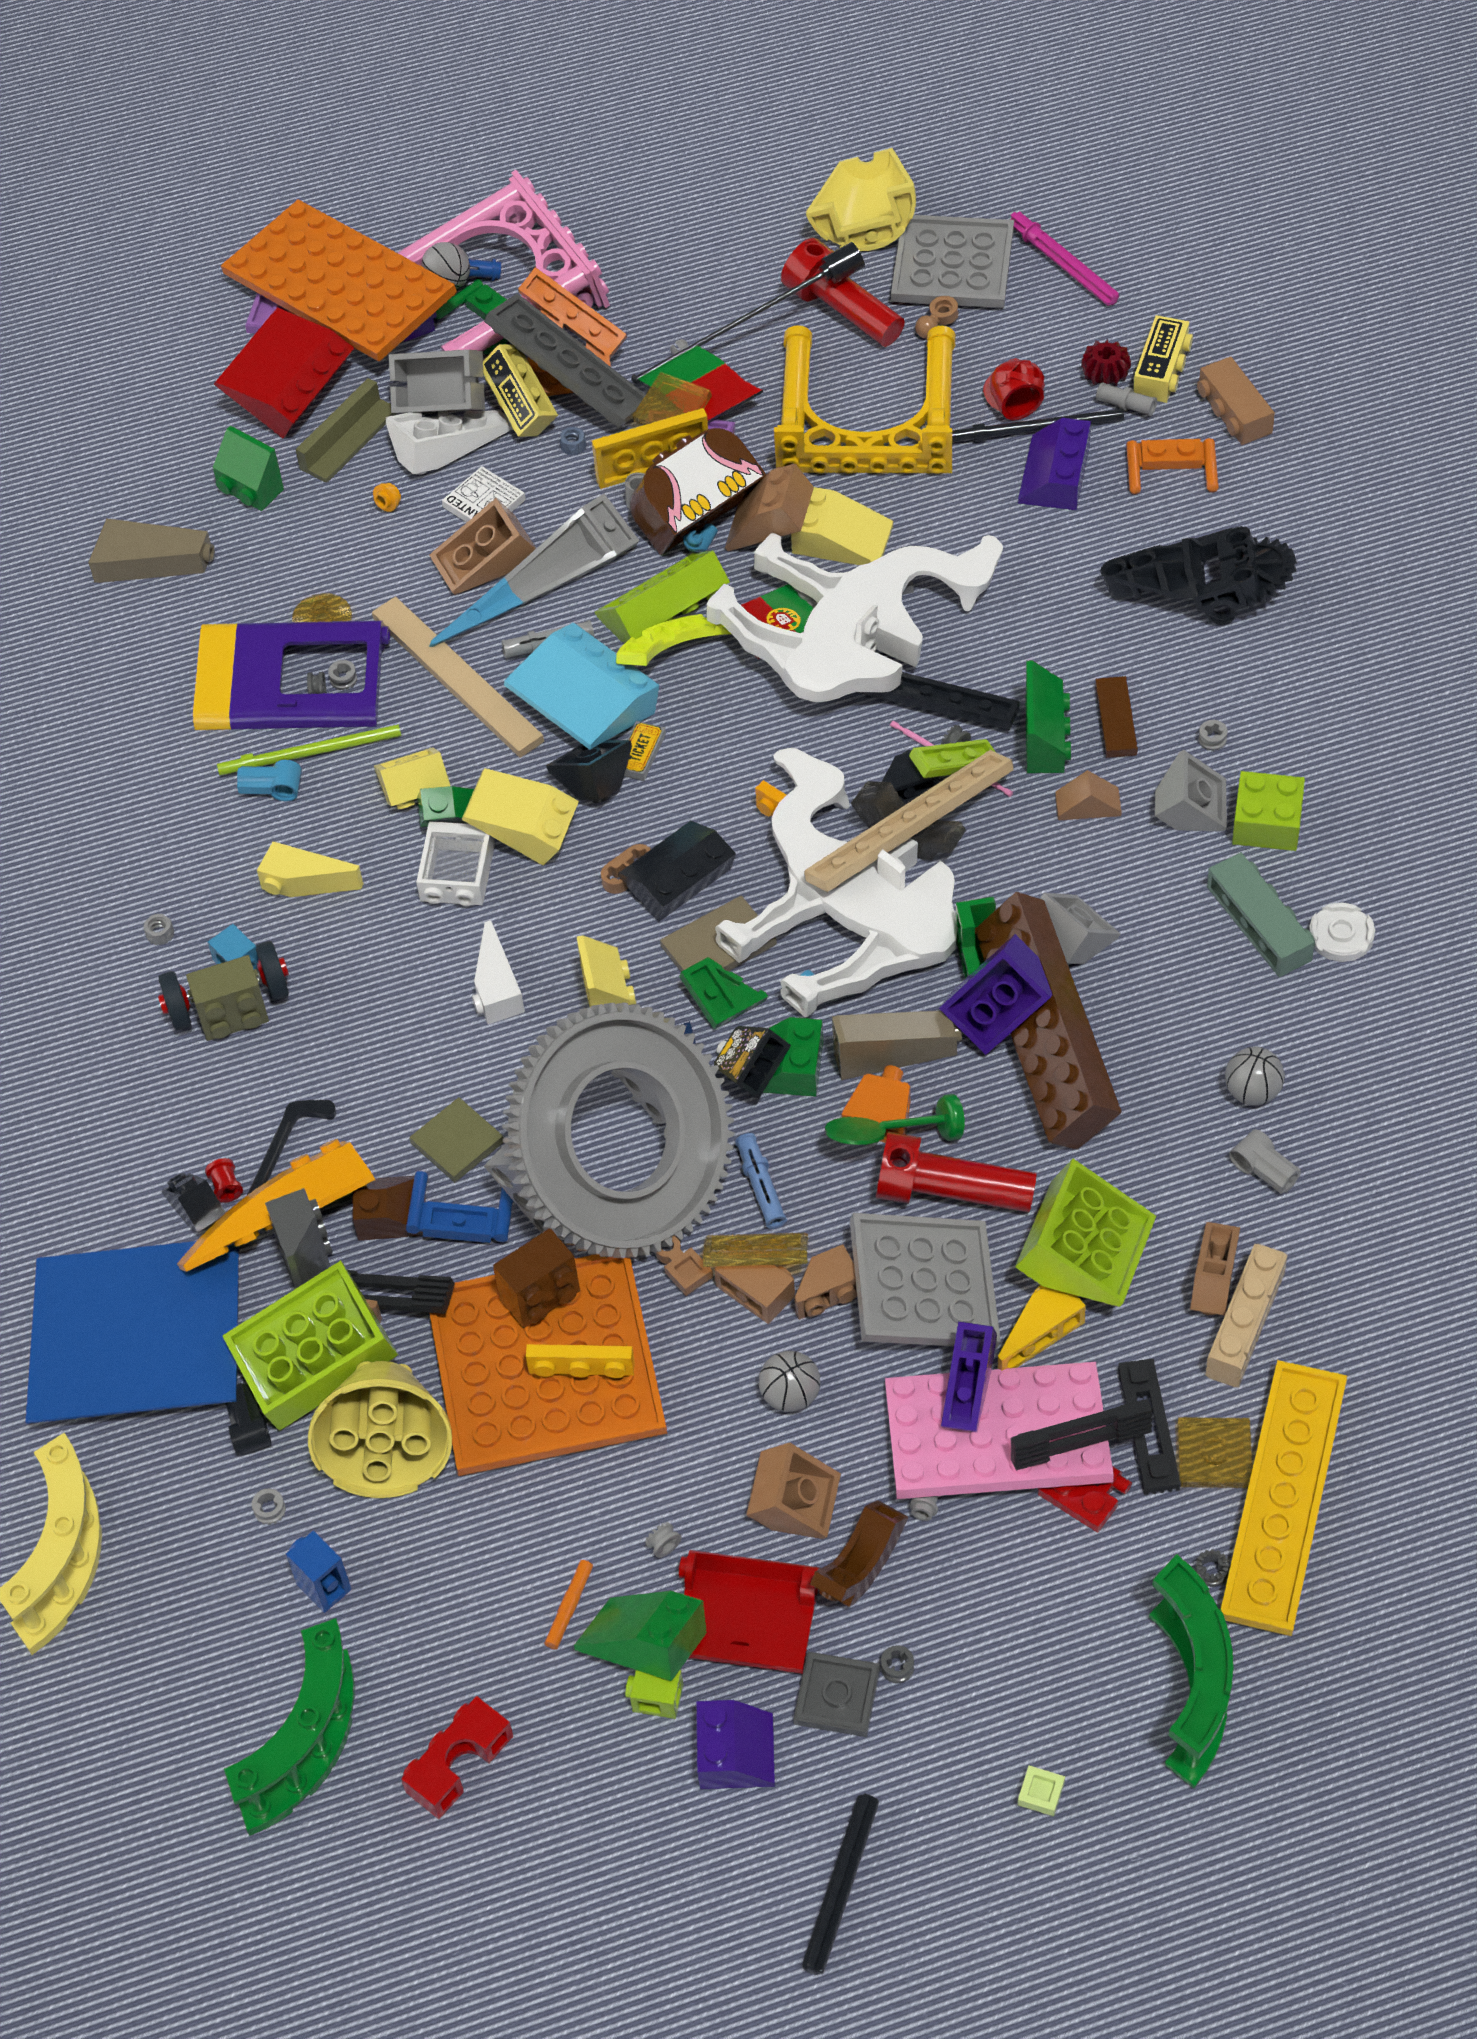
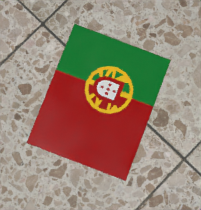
M789 584L741 605L759 621L797 633L804 632L807 620L814 609L806 600L801 599L798 596V592Z

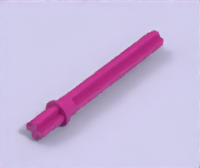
M1020 211L1011 214L1010 220H1014V229L1022 235V239L1026 243H1032L1107 306L1117 303L1119 293L1045 233L1038 222H1032Z

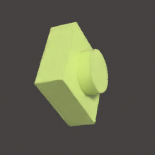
M1029 1765L1018 1797V1806L1054 1816L1065 1783V1776Z

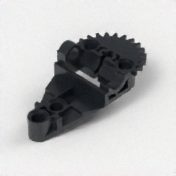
M1240 526L1196 539L1185 538L1182 539V542L1169 546L1157 545L1120 556L1104 563L1100 572L1110 596L1114 599H1123L1133 595L1135 599H1141V593L1146 591L1162 594L1165 599L1193 598L1198 613L1205 611L1209 623L1225 625L1235 619L1236 610L1248 607V605L1252 609L1258 601L1265 604V597L1267 595L1275 598L1277 597L1276 589L1285 590L1287 588L1285 582L1293 580L1291 573L1297 570L1295 567L1297 560L1292 548L1289 549L1287 543L1280 544L1279 539H1275L1270 543L1269 537H1265L1259 543L1257 537H1252L1249 528ZM1218 556L1221 580L1206 584L1204 564L1208 559ZM1221 605L1229 607V609L1224 612H1218L1214 610L1216 607Z

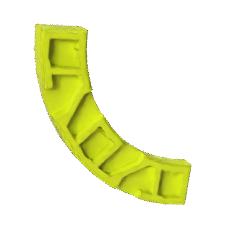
M702 614L669 620L643 630L642 636L637 639L630 638L616 653V664L647 666L654 656L676 644L696 638L731 633L722 624L715 625L708 622L707 618L703 617Z

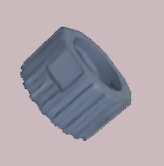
M568 427L560 433V446L565 454L578 455L586 449L585 433L582 429Z

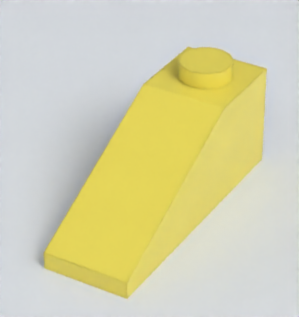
M272 842L257 869L261 888L273 895L281 894L288 897L359 890L364 885L359 865L277 842Z

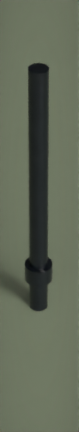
M1123 409L990 426H985L984 423L974 424L972 428L952 430V442L966 440L982 442L990 437L1037 432L1061 418L1091 421V425L1123 421L1124 412Z

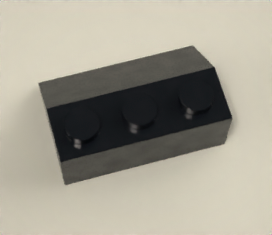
M689 821L620 871L618 877L654 918L660 922L728 872L732 867L736 853L716 830L694 821Z

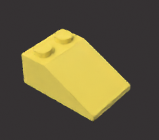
M814 487L800 532L791 534L792 553L855 565L868 564L884 555L893 528V520L837 491Z
M484 768L462 820L544 866L559 851L579 801L551 785Z

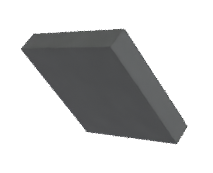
M808 1651L793 1719L794 1725L867 1737L881 1669L880 1664Z

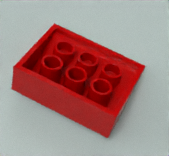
M277 307L215 381L214 385L284 439L342 367L354 347L331 329Z

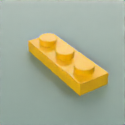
M527 1344L526 1361L529 1374H536L542 1377H550L554 1374H570L580 1378L589 1375H606L611 1378H621L624 1375L634 1376L635 1361L632 1346Z

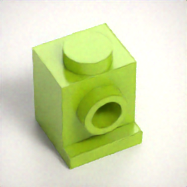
M636 1670L635 1676L629 1675L625 1696L630 1698L632 1711L676 1719L684 1686L682 1672L679 1670L672 1681Z

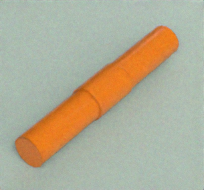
M580 1560L568 1590L565 1592L558 1608L557 1615L544 1642L551 1649H558L569 1621L579 1603L580 1596L593 1568V1564L589 1561Z

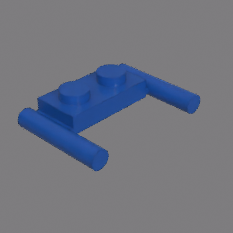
M417 1171L415 1173L406 1224L407 1232L416 1234L422 1231L423 1237L491 1243V1238L498 1242L508 1240L513 1200L502 1187L498 1209L442 1202H424L428 1174L424 1171Z

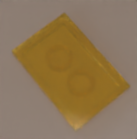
M803 1232L707 1235L703 1250V1267L808 1264V1234Z

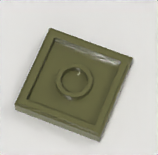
M458 1097L411 1135L409 1139L410 1143L455 1183L503 1144L504 1137Z

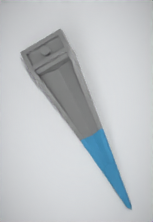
M605 494L600 495L581 507L510 573L433 638L429 647L442 643L613 562L614 559L636 546L640 540Z

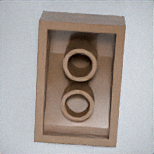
M796 464L770 470L738 504L725 545L727 551L763 542L771 533L782 537L801 531L814 486Z
M495 498L429 554L451 592L456 595L510 573L536 547L515 514Z

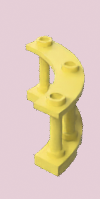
M65 1433L33 1452L42 1467L48 1489V1511L45 1526L34 1551L26 1563L8 1582L0 1587V1602L13 1620L11 1622L13 1629L31 1655L49 1643L68 1623L67 1618L76 1606L82 1604L92 1585L101 1553L102 1527L100 1525L98 1503L91 1485L82 1471L76 1452Z

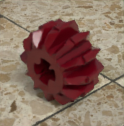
M1107 339L1105 343H1100L1095 340L1093 346L1086 347L1081 360V367H1083L1085 379L1091 380L1093 386L1102 382L1117 386L1119 381L1126 380V376L1131 368V359L1127 347H1121L1119 341L1109 343Z

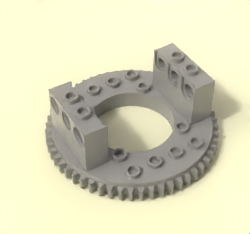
M607 1003L604 1005H593L591 1008L579 1009V1012L567 1014L568 1018L556 1021L557 1026L547 1027L546 1035H539L536 1038L539 1045L528 1047L531 1056H525L520 1059L524 1067L514 1071L518 1079L516 1082H510L509 1086L514 1091L512 1095L505 1098L510 1102V1108L503 1110V1114L508 1116V1123L502 1124V1128L508 1130V1137L503 1139L505 1144L484 1167L541 1233L550 1228L560 1240H565L564 1244L576 1245V1250L578 1251L588 1250L590 1255L600 1254V1257L613 1256V1258L637 1257V1255H649V1252H659L661 1247H671L673 1245V1235L682 1240L684 1239L683 1233L692 1232V1224L703 1221L700 1213H709L711 1211L707 1202H716L718 1200L713 1193L714 1190H723L724 1186L719 1182L720 1177L728 1176L723 1166L724 1164H731L732 1161L726 1156V1152L734 1148V1146L727 1143L728 1138L734 1136V1132L728 1130V1124L733 1123L734 1118L727 1117L726 1113L732 1108V1104L724 1102V1098L729 1095V1092L721 1091L720 1085L725 1080L715 1076L719 1069L718 1065H709L712 1055L701 1053L704 1044H693L696 1035L694 1033L684 1034L686 1026L675 1025V1018H664V1012L652 1013L651 1007L640 1008V1004ZM609 1070H613L611 1074L615 1078L619 1077L633 1094L631 1098L635 1102H639L654 1119L652 1121L653 1124L666 1123L664 1130L666 1144L657 1168L643 1183L623 1192L606 1188L590 1177L576 1156L571 1137L572 1115L578 1097L588 1083L598 1075Z

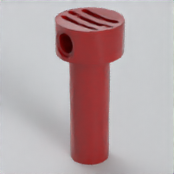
M809 238L803 241L794 249L784 264L781 272L782 284L790 290L820 273L819 266L822 265L821 258L834 251L816 238ZM823 277L795 293L799 298L807 302L819 297L884 347L895 342L905 325L903 317L850 277L836 284L831 280L827 282Z
M887 1132L875 1198L909 1204L911 1192L913 1191L1030 1213L1037 1173L919 1151L921 1137Z

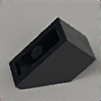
M912 750L896 755L878 788V807L880 812L905 805L939 783V776L930 778L922 776L909 757Z

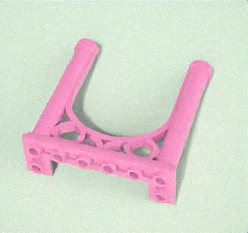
M517 170L511 172L513 176L509 178L510 184L398 252V254L421 266L424 253L436 243L450 242L458 245L471 237L481 234H506L526 244L535 256L536 268L586 305L592 307L594 302L598 308L602 305L605 308L610 306L606 296L609 290L605 282L599 278L602 272L594 259L588 260V254L580 242L575 244V238L567 226H561L562 223L557 213L553 209L551 211L547 209L549 207L542 194L536 195L534 193L535 188L529 178L525 177L523 179ZM535 223L542 227L539 230H533L532 228ZM552 241L558 247L547 251V247ZM556 260L563 261L565 264L561 270L556 272L546 270L548 264ZM521 296V297H523L526 301H528L530 304H532L535 308H537L539 311L541 310L539 307H537L535 304H533V303H532L531 301H529L527 298H525L524 296ZM483 321L452 341L450 340L441 346L442 351H484L504 337L495 333Z

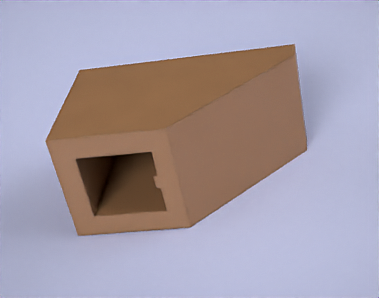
M843 1244L811 1258L795 1295L796 1316L799 1320L807 1316H817L824 1312L826 1308L838 1303L845 1304L851 1302L857 1297L854 1263Z

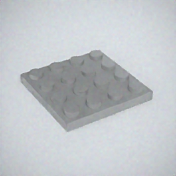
M913 215V218L905 228V232L899 237L891 302L930 304L932 300L939 296H950L957 301L958 306L1004 308L1014 220Z
M865 1213L852 1214L850 1229L862 1341L954 1346L959 1321L993 1326L997 1333L995 1347L997 1349L1001 1340L986 1221Z

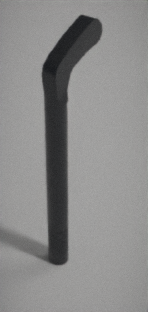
M303 1100L290 1102L286 1106L283 1118L247 1195L269 1180L290 1132L298 1119L302 1117H317L331 1120L336 1117V1108L332 1101Z

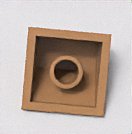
M790 1442L761 1451L747 1516L772 1531L819 1539L827 1538L841 1473Z

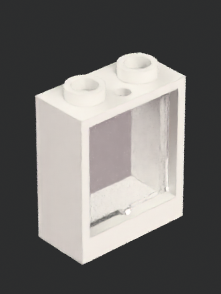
M429 821L416 881L420 901L432 904L453 903L463 906L483 905L495 847L494 838L470 824Z

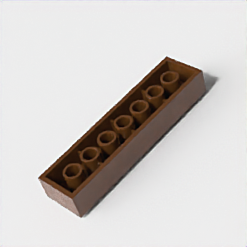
M1016 891L975 928V934L985 961L1014 934L1040 959L1053 995L1010 1034L1048 1142L1078 1150L1120 1115L1122 1111L1045 901Z

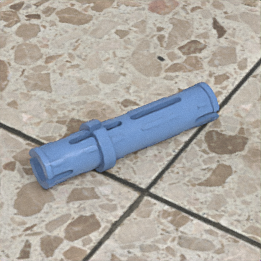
M743 1134L735 1140L744 1163L742 1165L743 1173L750 1179L767 1228H779L787 1222V1218L783 1213L777 1192L768 1172L769 1162L766 1157L762 1156L755 1134ZM752 1158L755 1159V1162L759 1170V1174H757L755 1171V1168L751 1160ZM763 1187L766 1188L771 1203H767Z

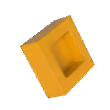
M764 780L755 787L756 807L765 816L772 817L777 805L786 794Z

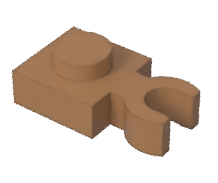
M673 1235V1245L671 1246L673 1249L670 1251L661 1249V1251L655 1252L660 1262L667 1264L664 1266L665 1274L687 1296L713 1277V1271L692 1247L683 1253L679 1239Z

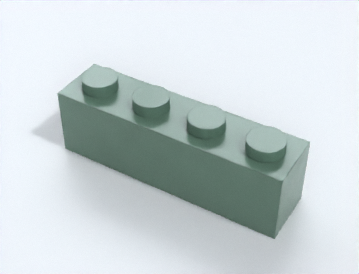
M1240 852L1209 868L1207 888L1279 978L1312 961L1315 946L1312 933L1308 929H1304L1297 921L1294 911L1282 903L1278 898L1276 889L1272 884L1265 882L1254 862H1249L1243 853Z

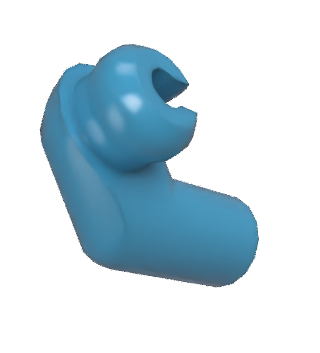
M705 524L700 534H695L696 530L690 531L683 538L684 546L692 552L707 551L718 532L717 528L712 524Z

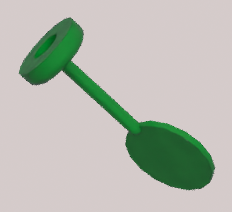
M946 1094L939 1098L936 1104L935 1115L889 1120L880 1123L862 1117H842L828 1122L825 1126V1133L829 1138L840 1143L867 1145L884 1139L886 1129L937 1124L939 1133L944 1139L958 1141L964 1133L965 1117L962 1104L957 1095Z

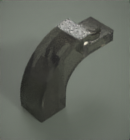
M867 781L851 802L856 813L868 828L906 805L897 794L891 782ZM937 820L931 826L912 836L911 839L918 842L917 858L932 861L938 852L951 853L966 832L962 822Z

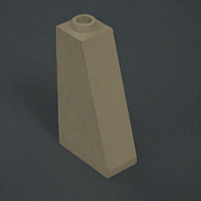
M106 518L88 563L94 582L98 583L205 573L208 562L213 560L215 548L210 542L208 531Z
M941 1010L832 1016L833 1051L841 1080L882 1072L888 1065L900 1068L957 1055V1042L962 1041L961 1030Z

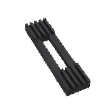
M348 1270L357 1287L413 1290L415 1292L412 1298L363 1295L365 1299L378 1301L379 1309L446 1314L455 1286L451 1277L428 1275L404 1277L359 1274L357 1271Z
M1154 1359L1119 1363L1118 1372L1126 1404L1134 1401L1137 1402V1396H1140V1398H1144V1395L1150 1397L1162 1454L1149 1455L1145 1434L1133 1437L1144 1495H1149V1492L1156 1494L1157 1491L1164 1493L1165 1490L1172 1492V1489L1180 1491L1181 1482Z
M1144 1399L1035 1431L1031 1430L1011 1437V1461L1017 1471L1049 1462L1050 1456L1117 1438L1119 1442L1151 1433V1412H1153V1409L1148 1399ZM1113 1423L1112 1425H1109V1426H1105V1427H1102V1428L1094 1429V1430H1091V1431H1087V1432H1084V1433H1080V1434H1077V1435H1073V1436H1070V1437H1066V1438H1063V1439H1059V1440H1056V1441L1049 1442L1050 1440L1058 1439V1438H1061V1437H1065V1436H1068V1435H1072V1434H1075V1433H1079V1432H1082V1431H1086V1430H1089V1429H1093V1428H1096V1427H1100V1426H1103V1425H1107V1424Z

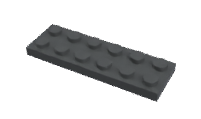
M518 293L487 314L484 322L495 333L507 339L518 351L526 354L541 369L550 373L564 387L573 391L584 403L592 406L608 422L616 425L618 428L648 406L651 400L650 397Z

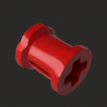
M229 1158L214 1160L205 1168L206 1176L212 1180L215 1188L213 1192L220 1203L234 1201L243 1192L242 1184L236 1180L234 1175V1162Z

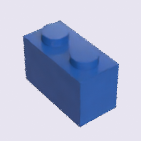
M314 1530L306 1537L297 1539L286 1553V1557L297 1586L324 1613L327 1612L352 1590L341 1557Z

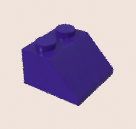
M736 1700L696 1701L697 1774L700 1789L775 1787L773 1713Z

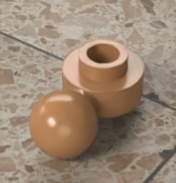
M939 296L932 300L929 306L930 316L920 317L915 323V331L921 338L927 339V333L931 328L938 326V324L947 325L954 322L959 315L957 301L950 296Z

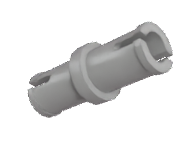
M1102 382L1096 393L1097 401L1117 405L1124 411L1131 409L1151 416L1157 406L1156 397L1135 393L1129 387L1121 389Z

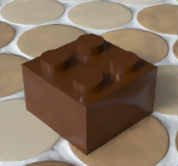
M550 1228L493 1264L500 1300L523 1328L531 1323L541 1321L549 1311L560 1304L570 1302L580 1292L574 1255Z

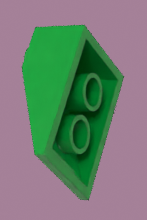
M671 1590L609 1598L574 1644V1649L584 1654L672 1681L707 1633L703 1600Z

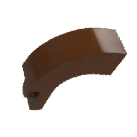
M879 1500L866 1505L853 1534L842 1552L832 1563L815 1571L810 1584L818 1588L823 1597L831 1601H839L851 1607L865 1594L886 1564L900 1538L908 1516Z

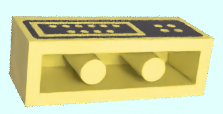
M1155 316L1134 375L1133 390L1135 393L1156 397L1157 401L1167 403L1170 393L1176 392L1179 382V375L1177 373L1178 371L1183 372L1186 362V355L1184 353L1185 351L1190 352L1193 341V334H1189V321Z
M499 344L483 361L485 380L498 399V404L504 410L512 429L517 433L518 437L538 436L558 414L524 353L518 351L513 344Z

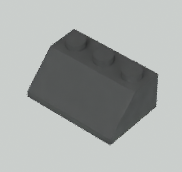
M304 1188L265 1202L282 1258L296 1289L330 1267L327 1255L333 1253L327 1238L328 1234L322 1220L320 1208L316 1199L309 1201Z

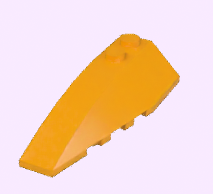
M338 1139L331 1140L319 1147L320 1153L312 1157L305 1154L290 1162L291 1168L259 1186L229 1209L195 1242L177 1264L180 1270L187 1272L229 1251L227 1246L232 1243L235 1246L246 1244L257 1239L260 1235L258 1230L262 1228L265 1231L273 1229L265 1202L304 1188L309 1201L316 1199L319 1208H322L374 1181L375 1178L350 1142H339Z

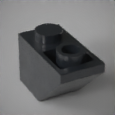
M180 1173L167 1182L168 1187L161 1191L187 1226L194 1231L199 1232L226 1213L207 1180L196 1175Z

